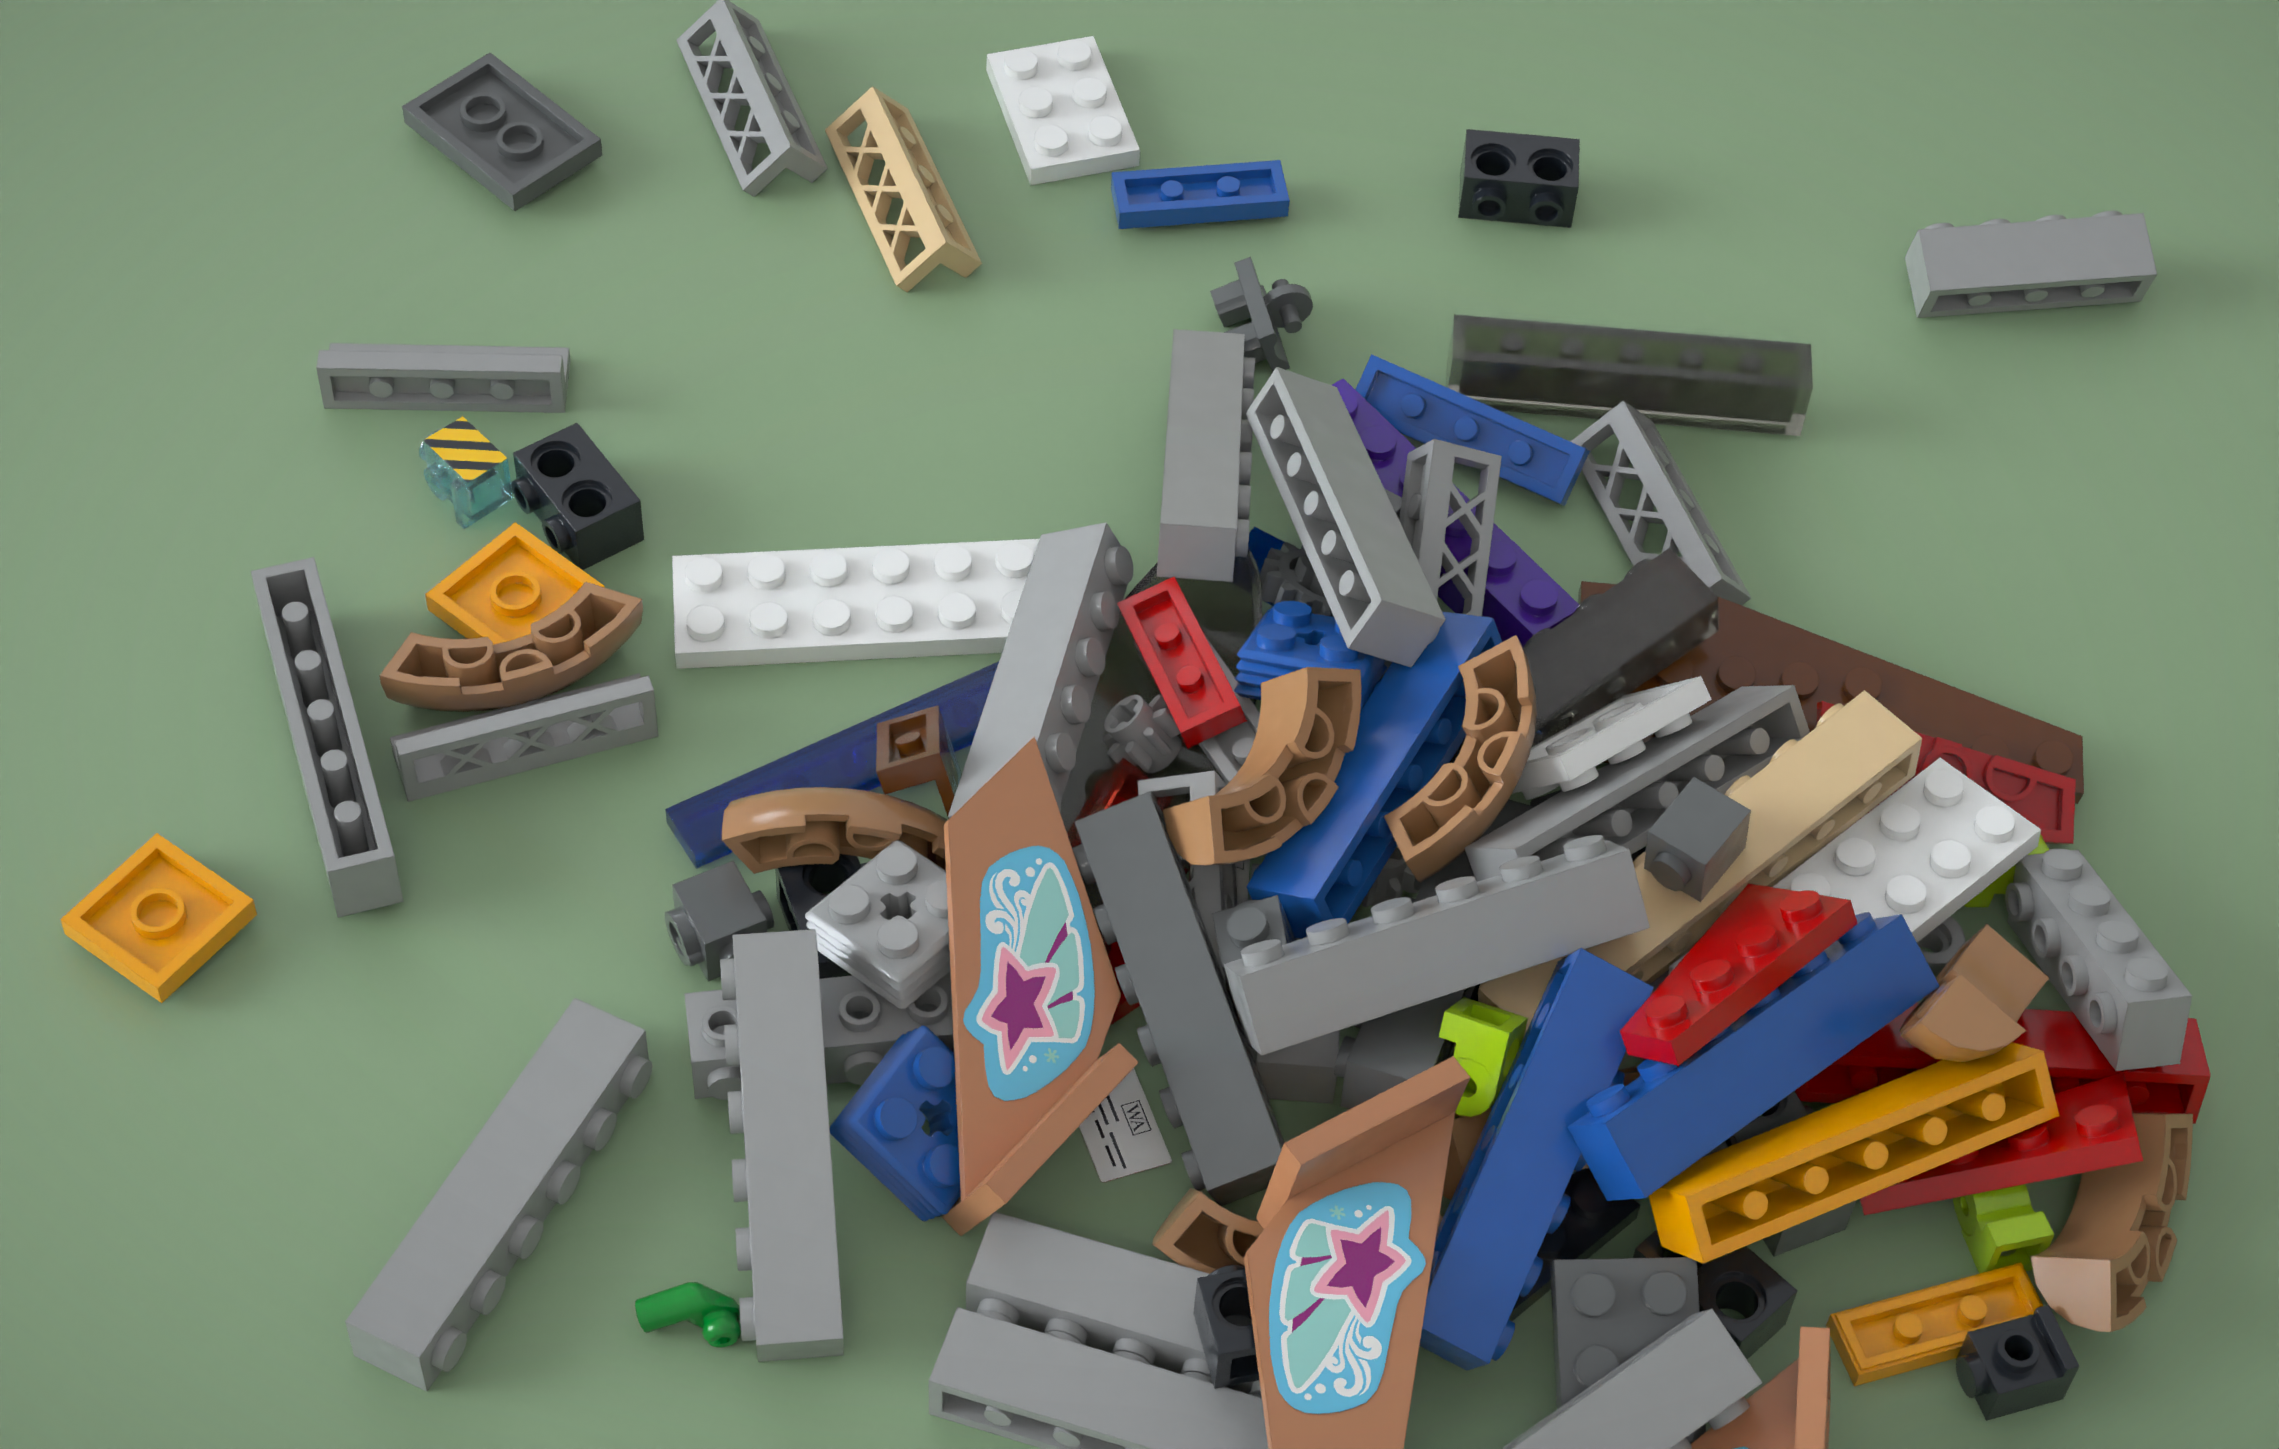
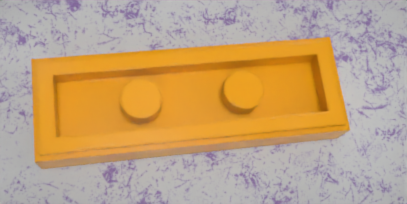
M2022 1262L1830 1314L1826 1327L1830 1328V1336L1853 1385L1858 1386L1955 1359L1968 1332L2032 1315L2035 1309L2043 1307V1304Z

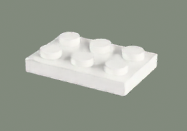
M1094 36L987 54L986 71L1030 186L1139 166V146Z
M1699 676L1624 695L1531 748L1529 758L1513 793L1522 792L1525 800H1529L1546 794L1558 786L1561 787L1563 792L1573 790L1596 779L1599 774L1595 766L1607 759L1610 764H1616L1643 752L1646 746L1642 739L1655 733L1656 737L1660 738L1690 725L1693 721L1689 712L1712 700L1702 677Z

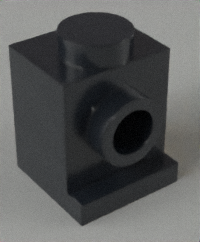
M2049 1305L2036 1308L2032 1315L1968 1332L1956 1358V1372L1959 1383L1969 1398L1976 1399L1986 1421L2064 1399L2080 1367Z

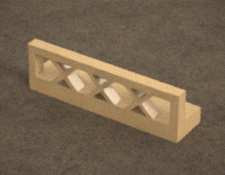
M872 86L825 129V132L896 286L906 292L910 291L940 263L967 278L982 262L909 109ZM866 120L867 128L861 147H852L847 136ZM874 159L885 161L879 185H869L868 183ZM892 198H902L904 201L897 225L887 224L886 222ZM910 238H921L926 249L906 266L904 259Z

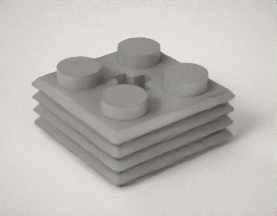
M900 840L892 842L805 914V918L808 920L806 923L807 928L816 929L818 951L899 1009H905L950 972L946 871Z

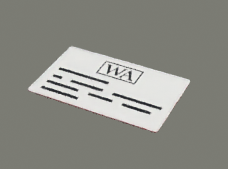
M1133 1068L1079 1126L1101 1182L1111 1181L1172 1162Z

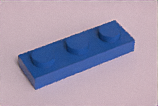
M1280 160L1112 172L1111 192L1119 229L1288 217L1290 200Z

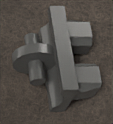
M1251 256L1235 262L1239 279L1210 292L1224 327L1250 317L1252 322L1224 333L1245 334L1244 357L1255 358V363L1267 359L1272 372L1276 367L1285 370L1290 369L1278 328H1285L1288 333H1296L1302 328L1301 322L1311 314L1313 309V302L1309 291L1301 285L1289 284L1287 280L1279 279L1272 284V290L1266 293L1264 286L1260 285Z

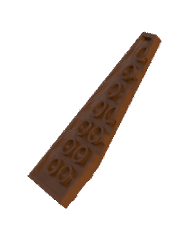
M1581 581L1578 592V604L1582 607L1576 640L1573 724L1624 695L1701 676L1712 700L1689 712L1690 716L1742 686L1794 685L1809 731L1811 732L1816 728L1818 702L1824 701L1834 705L1841 703L1845 706L1865 690L1915 732L1931 737L1944 738L1976 751L1993 756H2002L2076 779L2075 804L2079 803L2084 794L2083 736L1708 592ZM1653 733L1642 740L1645 743L1656 737V735Z

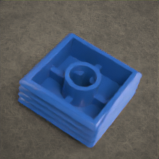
M1281 601L1265 613L1237 653L1240 661L1236 665L1239 673L1235 677L1238 684L1234 692L1240 697L1261 700L1262 682L1305 667L1361 670V712L1372 694L1376 683L1387 669V666L1384 664L1386 660L1348 649L1334 617L1313 614L1312 608L1302 602Z
M922 1025L919 1028L908 1031L906 1034L900 1035L832 1123L829 1130L830 1134L920 1220L928 1221L929 1219L940 1217L942 1214H947L961 1196L954 1052L927 1026ZM926 1118L930 1127V1134L928 1135L921 1128Z

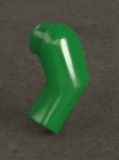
M687 1282L635 1301L638 1321L646 1333L686 1320L703 1328L702 1334L704 1339L713 1347L721 1348L733 1345L741 1336V1325L739 1323L740 1307L735 1299L698 1282Z

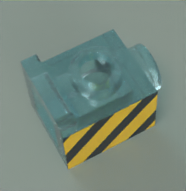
M463 416L441 430L432 432L421 443L419 456L427 463V468L424 469L425 480L431 491L440 500L445 501L449 499L454 504L456 522L463 529L513 499L508 458Z

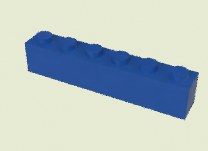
M1442 611L1446 619L1440 627L1434 641L1426 646L1413 666L1408 667L1392 662L1382 679L1376 683L1373 693L1360 712L1354 750L1344 755L1341 768L1334 781L1339 787L1334 796L1312 824L1303 826L1292 837L1283 842L1280 848L1269 852L1263 862L1255 869L1250 882L1246 886L1252 900H1262L1278 895L1296 938H1306V929L1322 921L1344 918L1347 924L1350 922L1397 847V843L1384 816L1400 807L1418 793L1434 777L1443 764L1451 761L1466 737V733L1462 728L1466 707V694L1463 677L1458 666L1502 643L1493 618Z
M1870 912L1855 915L1858 923L1856 926L1681 1065L1676 1066L1646 1059L1638 1065L1637 1070L1641 1076L1626 1086L1624 1084L1611 1086L1590 1098L1586 1102L1589 1112L1569 1125L1568 1129L1606 1200L1642 1199L1648 1197L1938 988L1939 984L1903 915L1873 919Z
M1582 948L1557 962L1437 1230L1419 1346L1466 1371L1487 1365L1491 1359L1497 1361L1504 1354L1513 1337L1515 1323L1509 1320V1317L1519 1295L1525 1297L1531 1291L1540 1275L1543 1259L1538 1257L1537 1253L1546 1233L1552 1234L1555 1232L1568 1211L1571 1197L1564 1192L1573 1171H1580L1586 1165V1161L1568 1126L1589 1112L1586 1102L1590 1098L1611 1086L1623 1084L1625 1074L1618 1070L1626 1048L1620 1030L1650 997L1654 988Z

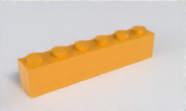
M2011 1042L1991 1056L1963 1063L1942 1060L1700 1158L1648 1196L1661 1246L1704 1264L2058 1117L2059 1113L2044 1051Z

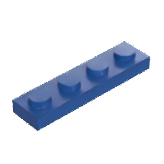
M1372 354L1355 389L1401 434L1423 444L1437 439L1502 456L1500 478L1563 506L1566 505L1590 452L1584 447Z

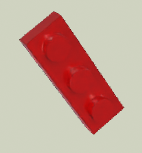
M1175 576L1117 603L1123 619L1187 749L1247 721L1241 705Z

